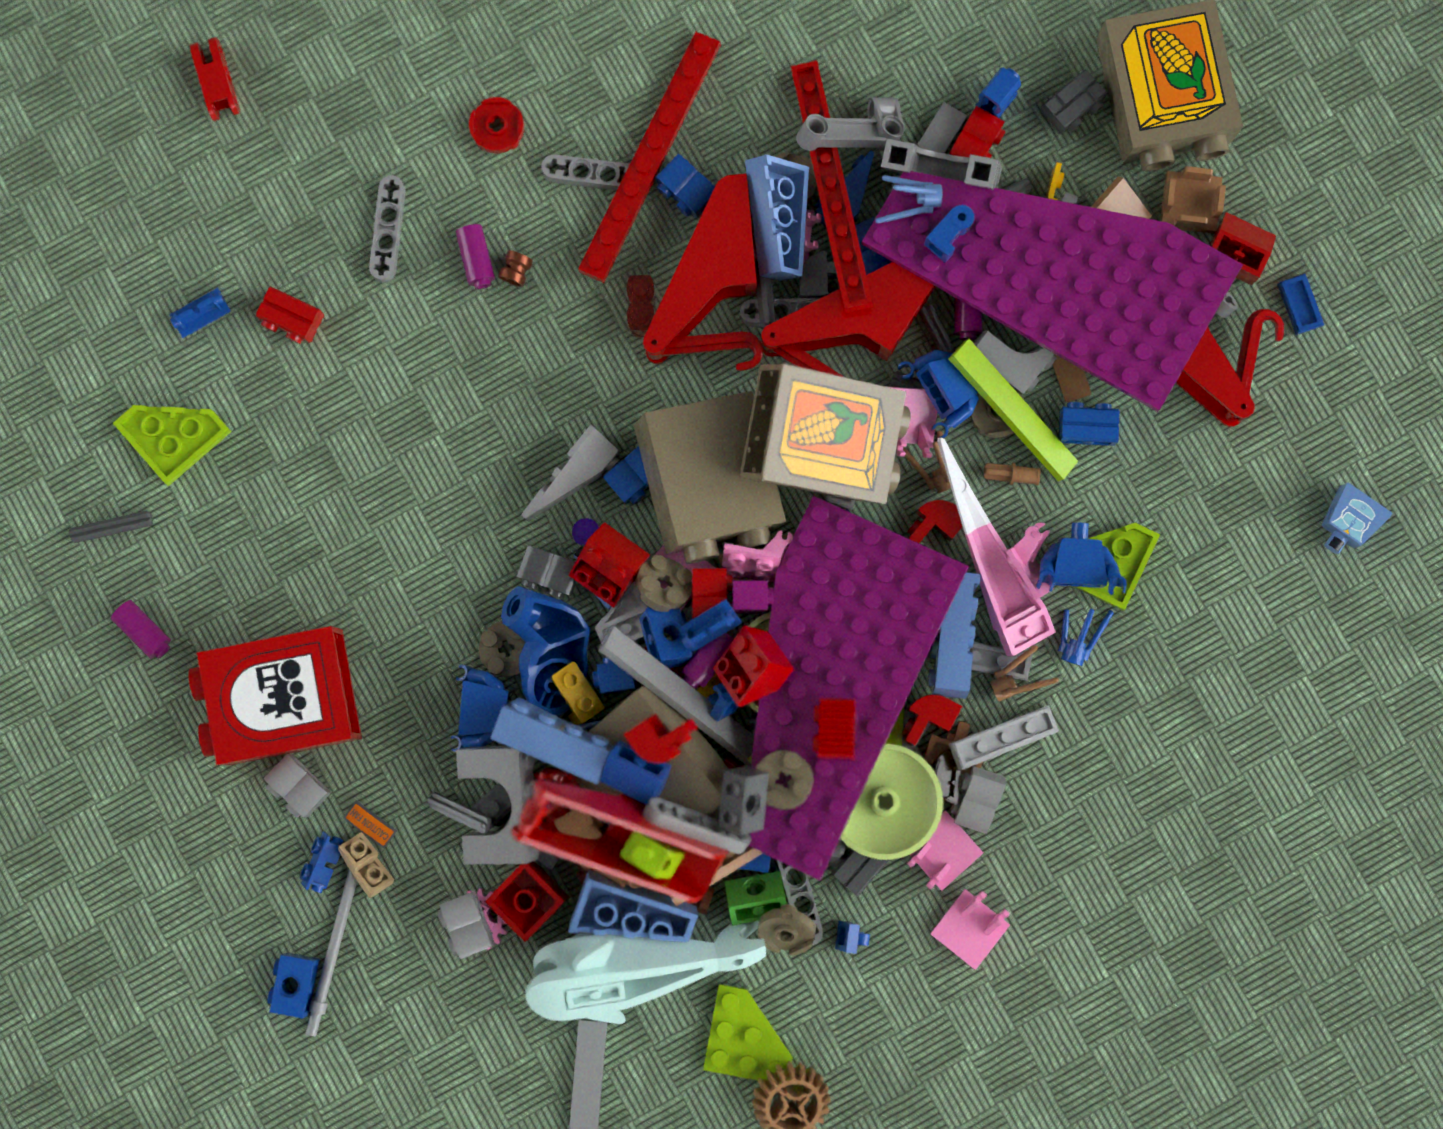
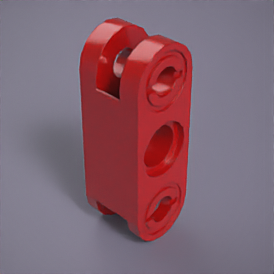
M217 37L208 39L213 62L207 63L204 52L198 42L190 44V51L209 115L214 122L220 119V110L231 108L234 115L240 114V107L225 55Z

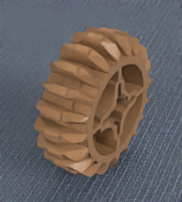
M788 1061L784 1069H782L781 1065L777 1064V1071L775 1073L767 1070L766 1075L768 1079L759 1078L758 1083L760 1087L754 1088L753 1093L756 1098L753 1099L752 1104L755 1108V1117L760 1120L759 1123L763 1129H817L816 1122L824 1124L822 1114H829L827 1105L830 1103L829 1089L827 1084L823 1082L822 1075L819 1073L815 1074L814 1068L809 1066L805 1069L804 1064L801 1062L794 1068L793 1064ZM778 1092V1098L773 1102L774 1105L770 1107L773 1096ZM813 1094L812 1100L805 1110L804 1106L810 1100L809 1097Z

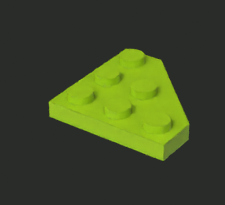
M133 405L113 422L115 427L168 486L232 432L212 409Z
M1132 523L1088 538L1101 540L1102 545L1109 549L1118 565L1121 576L1126 579L1125 593H1122L1120 587H1114V594L1110 595L1108 593V581L1107 586L1103 588H1074L1124 611L1160 534L1140 524Z
M719 983L703 1070L759 1081V1078L768 1079L766 1075L767 1070L775 1073L777 1071V1064L781 1065L782 1069H784L788 1061L792 1063L793 1056L754 1001L750 992L746 988Z

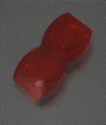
M631 275L627 283V295L630 303L627 311V322L633 337H644L655 315L653 309L656 301L655 287L650 275Z

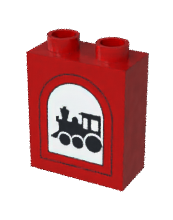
M328 626L197 652L199 667L189 669L188 678L192 696L195 701L205 700L209 721L198 726L200 748L205 757L215 756L216 765H235L362 739L342 629Z

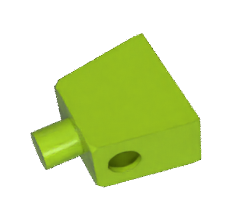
M634 831L620 855L656 878L671 879L685 853L667 842Z

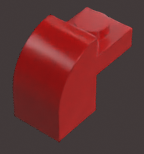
M933 500L922 505L916 514L924 521L921 523L917 519L907 533L911 535L908 539L920 543L929 531L934 528L948 541H951L963 527L957 506L945 500Z
M941 695L921 697L907 709L916 718L915 720L909 718L902 731L906 735L903 741L916 746L927 723L945 732H949L963 706Z
M655 713L626 732L624 736L641 758L652 763H664L682 753L679 747L693 739L690 733L698 727L691 718L671 732H668Z

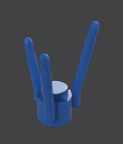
M1065 609L1061 643L1058 649L1059 652H1062L1061 660L1079 666L1083 665L1084 660L1088 661L1093 647L1114 612L1112 610L1108 611L1087 645L1083 642L1094 614V609H1089L1078 640L1070 639L1068 644L1069 610Z

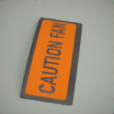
M357 800L343 817L382 848L387 846L397 832V829L382 820Z

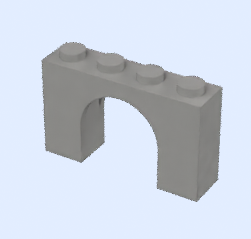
M892 139L886 140L881 167L889 173L901 175L903 172L910 173V171L964 181L966 185L991 190L998 188L1002 164L997 159L971 154L970 158L948 155L919 148L913 143Z
M983 331L974 343L1006 381L1021 394H1024L1026 390L1031 392L1040 380L1037 378L1043 368L1045 370L1049 369L1057 358L1054 353L1042 346L1027 353L1016 352L989 331Z
M507 745L466 747L456 750L458 779L489 778L495 780L506 789L512 805L510 820L502 831H488L485 834L475 831L462 836L464 864H527L539 859L540 849L521 843L510 834L512 827L519 825V816L527 800L535 794L533 790L535 782L533 781L532 771L534 757Z

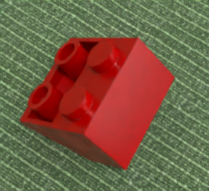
M1225 212L1209 246L1243 264L1236 278L1253 285L1260 278L1268 262L1276 235Z
M604 522L589 537L568 576L614 608L634 582L638 571L648 560L650 554Z
M744 625L713 669L737 706L742 707L778 691L792 673L794 667L768 631Z

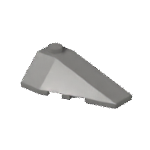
M592 425L587 428L567 453L569 455L567 464L563 463L554 470L550 478L552 484L549 487L544 485L521 514L525 520L529 522L597 480L606 471L609 472L620 462L618 459L620 456L619 450Z

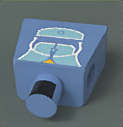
M1349 482L1338 488L1322 522V527L1332 533L1324 546L1335 554H1339L1346 544L1352 548L1359 547L1393 513Z

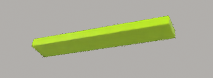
M970 339L965 340L950 356L949 360L1053 477L1058 482L1064 480L1078 463V460Z

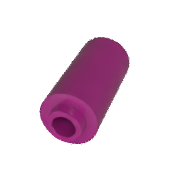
M472 224L457 229L455 233L468 285L474 286L475 289H484L491 286L490 282L495 280L482 225Z
M954 297V334L960 336V340H976V336L982 334V312Z
M132 600L123 603L112 614L110 619L150 659L154 657L159 659L169 651L171 639Z
M724 633L699 648L681 672L685 674L682 680L695 689L699 685L705 688L716 673L713 667L734 639L727 633Z

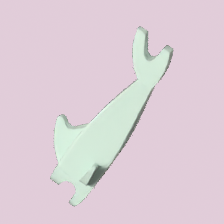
M759 921L733 926L731 922L719 934L714 943L689 939V942L653 940L648 937L628 938L623 937V935L606 934L604 936L579 932L571 938L546 945L536 953L533 959L536 977L532 979L530 985H527V1003L535 1013L550 1020L568 1021L588 1018L595 1021L623 1024L625 1022V1015L620 1010L648 1002L718 971H733L746 968L766 957L764 939H746L758 929Z

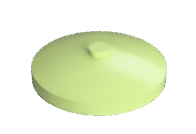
M885 744L841 836L845 844L864 856L880 860L905 857L926 844L938 827L943 809L941 785L931 766L920 755L910 749L899 745Z

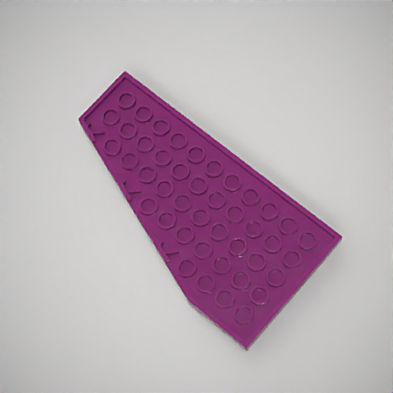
M910 171V173L903 172L900 178L941 184V207H933V213H921L879 224L874 220L862 240V245L1156 412L1164 404L1243 264L1167 222L998 188L991 190L966 185L964 181ZM893 189L876 218L919 208L923 205L917 204V193ZM967 205L974 212V222L969 232L958 236L952 243L955 250L953 255L944 263L924 245L925 239L955 206Z
M815 496L812 497L776 571L773 605L768 633L771 634L794 667V670L778 691L759 699L751 767L756 769L757 765L773 752H795L809 764L813 773V786L805 802L796 808L781 810L771 807L766 803L763 830L748 833L751 837L748 846L811 877L821 880L969 566ZM820 698L856 700L855 760L819 759L818 752H813V734H819V723H814V705H819ZM781 772L779 779L776 780V784H781L783 788L789 787L788 782L792 780L791 775L786 776L784 772Z

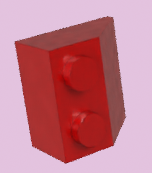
M535 861L527 864H520L486 899L485 903L526 942L569 900L570 896Z

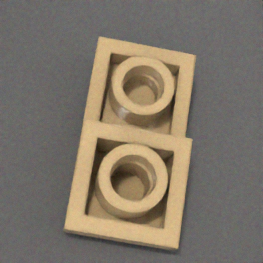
M362 832L338 846V850L345 863L369 898H372L393 884L394 878L377 858V850Z

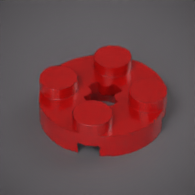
M491 97L483 100L481 105L472 111L469 118V130L472 138L480 149L490 153H504L517 148L524 134L523 116L520 110L506 98ZM495 119H499L500 123L504 124V127L495 132L489 126L494 124Z

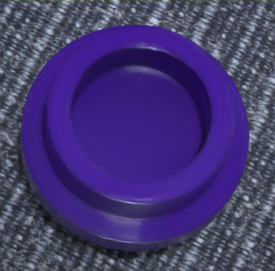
M589 518L578 520L572 528L573 539L579 545H585L589 537L599 528L598 524Z

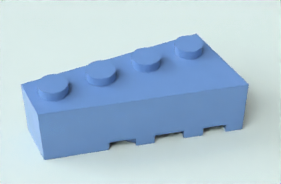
M767 154L745 160L759 276L779 281L802 277L809 167Z
M966 573L936 636V642H933L931 646L930 659H935L934 669H929L928 686H933L932 695L966 699L969 694L973 653L970 652V648H973L976 628L975 625H972V621L975 620L978 607V598H974L977 586L980 584L981 574Z
M517 698L502 707L491 739L595 784L600 782L599 780L608 755L615 747L609 743L607 738L600 735H592L581 727L571 724L521 698Z
M588 870L570 920L569 933L588 932L604 936L612 934L623 935V937L628 938L648 937L653 940L689 942L698 917L697 906L683 902L676 907L671 897L641 887L631 888L628 884L625 887H621L615 881L597 872Z

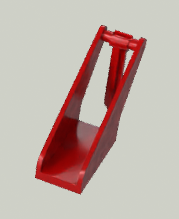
M747 173L727 175L717 182L644 336L643 346L649 362L660 364L670 355L750 349L754 353L753 359L736 364V370L747 371L760 363L763 357V346L759 338L750 332L741 331L688 336L722 300L756 296L757 282Z
M891 262L866 275L873 302L872 308L845 313L841 291L838 289L767 325L761 333L763 353L768 357L780 356L796 367L840 377L844 376L807 352L847 345H860L887 362L936 286Z
M1270 309L1257 310L1247 318L1243 329L1236 371H1234L1211 334L1209 327H1207L1176 381V384L1227 427L1237 426L1243 419L1251 416L1255 410L1254 401L1249 394L1264 321H1272L1274 323L1275 340L1277 342L1283 339L1284 323L1282 318Z
M556 768L542 770L539 777L544 780L551 778L557 780L560 784L542 780L536 781L533 786L535 794L527 800L519 816V825H514L510 831L511 836L521 843L690 903H696L704 897L729 852L717 846L656 826L644 817L643 811L647 806L646 804L624 793L618 796L579 788L576 782L577 779L573 774ZM562 804L611 822L606 833L597 839L538 829V826L544 816ZM634 831L667 842L685 853L671 879L656 878L620 855Z

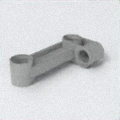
M869 97L867 106L868 119L824 118L819 114H811L806 118L798 131L796 141L801 148L808 151L815 150L818 147L877 148L880 151H884L887 139L898 141L905 131L899 100L897 98Z

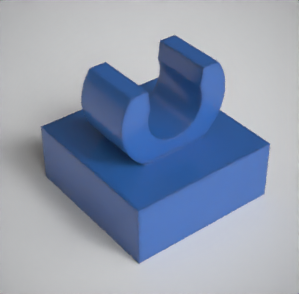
M723 683L715 685L713 689L716 692L707 698L710 704L714 706L710 715L717 722L735 713L739 707Z
M838 921L835 949L857 954L858 945L869 946L870 934L859 932V924Z

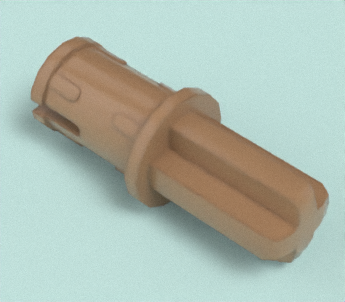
M986 463L983 475L987 480L1006 481L1010 485H1013L1014 482L1039 485L1041 470L1040 468L1016 466V463L1011 465Z

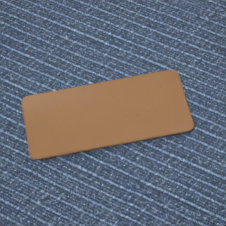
M1055 354L1057 358L1052 365L1065 401L1070 402L1091 395L1084 370Z

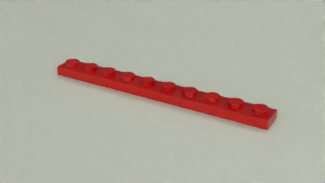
M695 31L578 268L579 273L602 283L605 282L721 46L720 41Z
M815 60L791 66L803 123L811 114H819L824 118H830L818 61ZM818 147L815 150L809 151L845 313L872 308V297L837 147Z

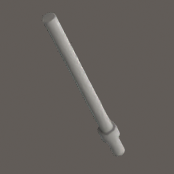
M350 869L348 870L315 998L311 999L308 1009L311 1013L305 1034L316 1037L321 1016L325 1015L328 1005L325 1001L357 885V880Z

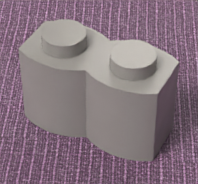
M286 754L264 777V780L268 783L266 789L276 798L282 796L288 803L286 805L288 811L297 818L300 815L303 818L309 817L331 794V791L292 754Z
M975 766L972 767L970 773L965 772L960 784V789H963L960 798H958L957 805L951 806L950 813L954 814V823L986 834L1006 786L1005 776Z
M475 891L440 904L441 911L438 912V918L442 927H447L450 932L451 938L448 939V944L453 955H458L459 959H462L495 945Z

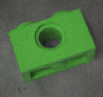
M780 871L724 881L732 926L759 921L760 917L766 912L780 909L782 905L786 904Z

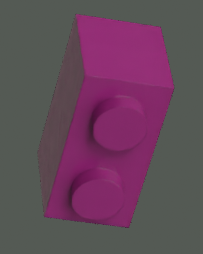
M733 581V610L736 614H766L768 607H772L773 588H768V581Z

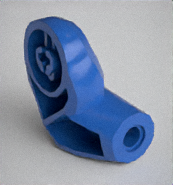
M521 586L516 587L508 594L503 604L501 618L503 624L519 635L525 642L519 655L522 692L527 702L553 715L561 714L569 710L570 707L552 681L551 676L569 663L575 662L586 678L588 672L587 647L590 627L577 608L557 598Z

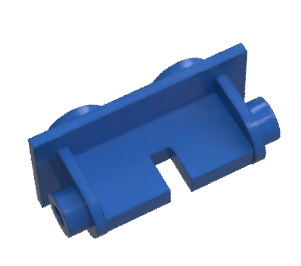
M216 288L169 315L171 316L170 321L174 328H177L182 338H185L230 313L231 310L219 288Z
M727 599L678 629L684 636L682 639L683 645L687 649L691 647L693 651H696L742 622Z
M325 831L322 832L321 837H316L311 848L313 856L310 863H306L303 866L300 874L301 884L305 889L308 890L310 884H312L311 889L322 893L323 888H327L334 870L326 867L325 863L327 861L335 865L337 864L341 855L338 846L342 845L343 839L333 836L332 840H329L330 836Z

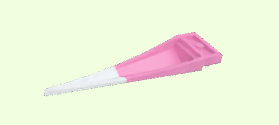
M942 437L938 438L937 442L977 574H981L980 586L993 630H997L1006 656H1014L1056 633L1042 600L1040 598L1036 600L1034 596H1030L1025 591L1022 584L1024 580L1018 571L1015 572L1009 565L1007 560L1009 556L1006 553L1008 549L975 497L945 439Z

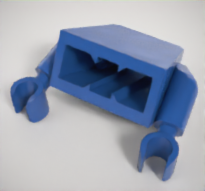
M934 350L916 358L914 363L908 361L901 362L898 365V370L904 367L911 369L909 374L901 377L905 381L910 380L914 376V371L919 370L916 375L940 418L947 419L944 423L938 422L934 424L931 431L940 425L944 427L945 432L939 438H945L948 435V429L951 427L956 428L973 414L979 397L977 390L949 360L953 353Z
M1076 522L1072 523L1071 538L1059 539L1057 543L1049 547L1042 557L1036 588L1040 589L1042 583H1047L1050 586L1049 591L1053 590L1054 585L1103 588L1107 586L1108 581V593L1113 595L1114 587H1120L1122 593H1125L1127 583L1126 579L1121 576L1118 565L1109 549L1102 545V541L1088 539L1089 524Z
M460 664L459 667L465 669L464 676L462 678L456 677V680L463 682L459 731L458 735L451 736V739L459 741V746L452 749L453 752L466 747H483L494 742L495 740L491 739L495 725L502 707L508 704L509 691L505 690L503 682L487 671L474 669Z

